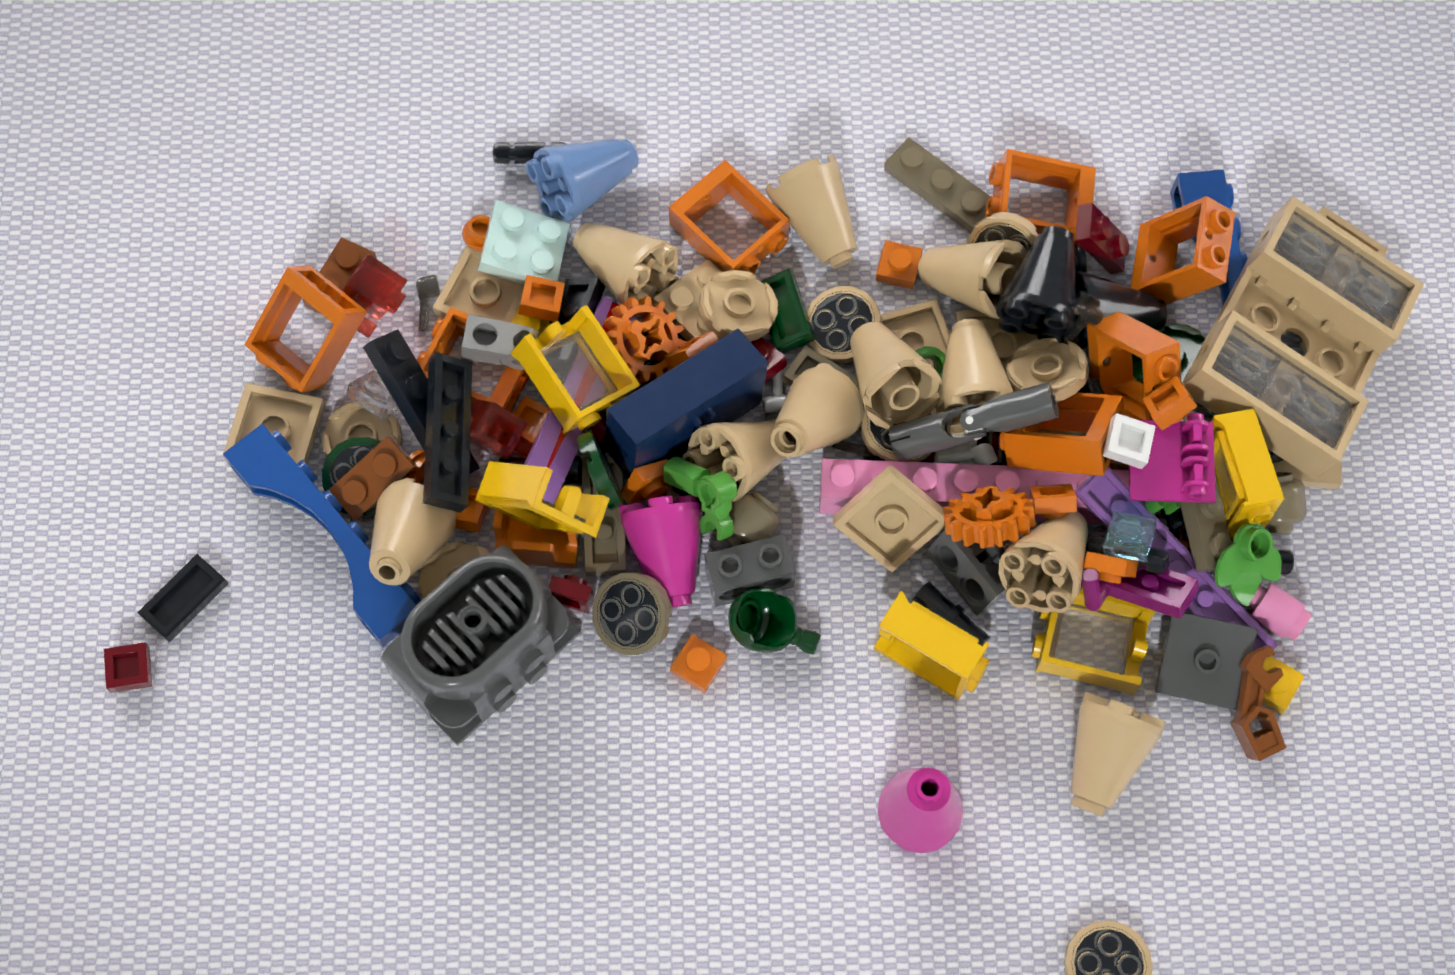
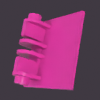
M1191 413L1187 415V421L1173 423L1162 431L1154 420H1139L1156 427L1148 464L1142 469L1129 465L1130 501L1215 503L1213 422L1204 421L1203 414Z

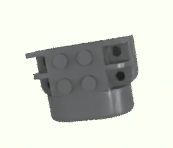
M504 545L494 550L491 554L475 557L465 562L421 600L408 615L402 633L384 651L382 661L390 676L444 733L459 746L496 711L502 713L508 709L517 698L516 692L527 682L530 685L537 682L548 670L547 664L580 634V631L570 622L568 612L552 595L551 589L508 546Z

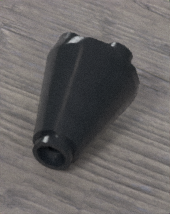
M1047 226L1043 228L1042 234H1039L997 301L996 314L1000 318L999 327L1005 332L1012 334L1025 332L1037 335L1038 339L1056 338L1061 343L1062 337L1069 335L1074 330L1076 324L1075 244L1073 243L1074 235L1069 230L1058 226Z
M1076 271V324L1074 330L1069 335L1063 336L1061 341L1067 345L1068 341L1073 342L1082 350L1089 348L1087 323L1117 312H1122L1157 331H1161L1167 320L1166 303L1164 300L1157 299L1149 293L1087 272Z

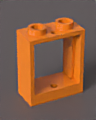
M1007 149L999 162L992 164L990 170L989 184L994 185L993 196H990L985 216L990 217L993 213L1007 212L1010 178L1067 190L1065 225L1027 217L1023 218L1031 221L1037 228L1036 233L1038 235L1042 234L1043 228L1047 226L1065 228L1074 235L1073 243L1077 244L1075 240L1078 205L1093 203L1096 168Z
M726 160L669 206L670 226L706 260L709 259L722 272L740 270L754 274L765 257L770 253L775 255L780 252L789 240L790 219ZM728 194L768 230L735 260H732L694 224Z
M1205 196L1140 224L1131 288L1154 295L1157 299L1164 300L1166 305L1226 283L1235 212ZM1197 236L1193 263L1174 270L1178 244Z
M311 265L287 267L244 345L256 354L255 357L259 363L274 369L284 378V383L289 388L301 393L324 389L366 316L367 311ZM302 298L334 324L311 365H308L279 341Z
M450 307L445 318L437 320L432 331V342L428 350L422 351L416 359L427 378L429 358L435 352L449 356L459 335L464 337L467 313ZM506 366L490 398L472 391L471 410L506 424L530 378L525 370Z
M1122 312L1087 323L1091 379L1099 378L1104 394L1123 396L1125 415L1136 420H1153L1142 399L1176 375L1182 381L1180 342ZM1132 354L1142 358L1144 385L1133 378ZM1108 358L1107 362L1103 364L1104 359Z
M1077 392L1073 396L1057 402L1059 418L1000 433V448L1006 453L1008 468L1104 476L1112 460L1102 456L1109 423L1116 413L1125 416L1123 396ZM1038 429L1084 432L1087 434L1086 436L1038 433L1037 431Z

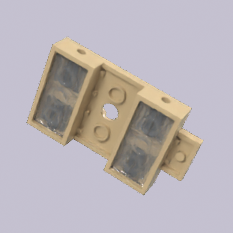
M1292 196L1269 218L1182 383L1193 400L1216 415L1255 409L1267 448L1315 480L1340 462L1369 401L1361 395L1379 355L1398 340L1424 283L1385 258L1384 256L1388 248L1325 206L1316 212ZM1293 332L1300 336V346L1305 355H1300L1282 343L1281 335Z

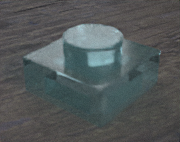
M1114 510L1103 544L1104 554L1146 562L1157 528L1156 518Z

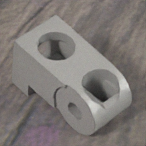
M468 314L461 347V359L472 362V365H477L479 361L496 365L504 364L514 369L525 370L521 363L511 356L510 353L524 336L531 333L534 339L540 336V333L524 325Z

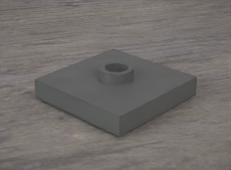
M1186 612L1181 619L1171 616L1154 691L1156 693L1237 710L1242 670L1239 666L1245 655L1253 651L1258 629Z

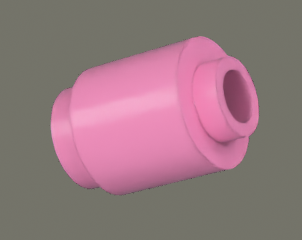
M1271 582L1265 588L1259 585L1251 603L1247 606L1250 608L1248 614L1258 624L1278 637L1284 638L1286 636L1292 641L1300 635L1312 613L1304 609V603Z

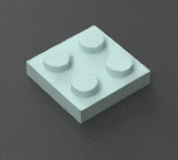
M496 200L492 208L477 271L522 285L525 283L526 275L558 281L570 223Z

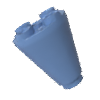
M611 139L543 147L534 153L533 159L526 162V171L531 181L536 183L541 195L539 204L543 214L551 218L556 217L560 221L569 222L582 214L628 177L632 170L638 167L639 159L635 147L629 140Z

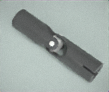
M1050 382L993 397L981 406L969 404L890 426L889 437L890 441H896L892 442L891 446L897 460L900 462L979 440L987 435V431L1009 432L1059 418V409ZM961 414L960 424L965 429L967 436L953 437L950 432V424L955 417Z

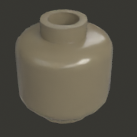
M1276 472L1284 500L1267 524L1268 531L1270 533L1291 532L1294 530L1293 524L1301 522L1307 515L1305 487L1300 480L1293 478V473Z
M756 490L751 494L746 493L739 500L732 503V510L729 512V516L734 525V532L732 536L725 540L733 546L770 538L780 526V519L776 515L780 509Z

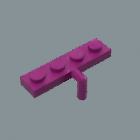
M1083 567L1081 587H1083L1085 607L1090 611L1100 609L1107 596H1111L1181 619L1199 590L1198 578L1166 569L1164 574L1159 575L1147 572V567H1142V570H1137L1136 578L1122 576L1121 584L1099 580L1096 570Z

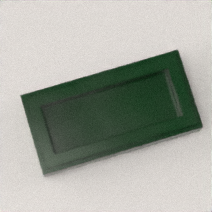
M788 268L760 281L763 284L766 282L773 289L778 300L777 316L769 330L775 348L782 354H785L816 340L794 272Z

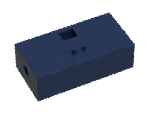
M736 329L609 407L606 414L605 451L628 479L635 468L680 456L688 450L691 436L700 426L711 423L733 422L761 404L768 361L739 329Z

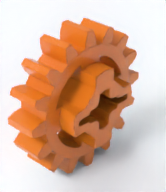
M649 296L638 301L635 297L630 298L624 302V305L620 304L611 310L613 316L603 321V324L610 329V331L606 332L607 336L640 385L649 380L652 382L671 370L672 368L665 357L686 343V341L678 339V333L684 330V326H675L672 322L677 313L673 311L665 314L663 312L665 302L660 301L652 306ZM632 316L643 317L641 321H638L636 319L633 321L628 320ZM647 360H658L655 365H644Z
M989 486L983 489L976 488L975 494L960 493L961 500L950 499L949 506L943 508L945 534L951 535L953 542L963 540L965 547H969L974 543H979L980 548L995 547V545L1002 547L1005 540L1018 542V534L1029 535L1030 527H1035L1036 525L1033 499H1027L1025 492L1014 494V488H1008L1005 491H999L998 486Z

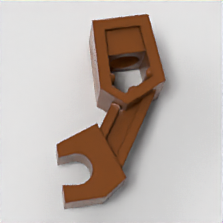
M1267 645L1247 653L1239 666L1242 670L1237 713L1230 722L1246 757L1256 761H1261L1287 748L1273 710L1262 707L1264 692H1268L1284 675L1281 668L1274 667L1268 672L1264 670V660L1275 655L1272 646ZM1256 718L1259 720L1262 729L1252 733L1249 724Z

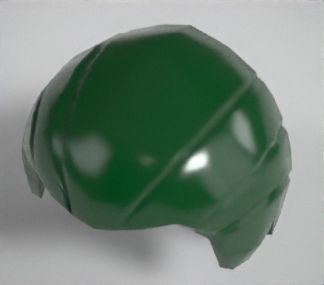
M754 587L743 591L733 600L728 615L729 628L733 637L741 646L760 653H774L792 644L805 653L815 654L821 635L816 631L802 630L801 627L797 626L795 607L787 596L779 595L774 589L769 587Z

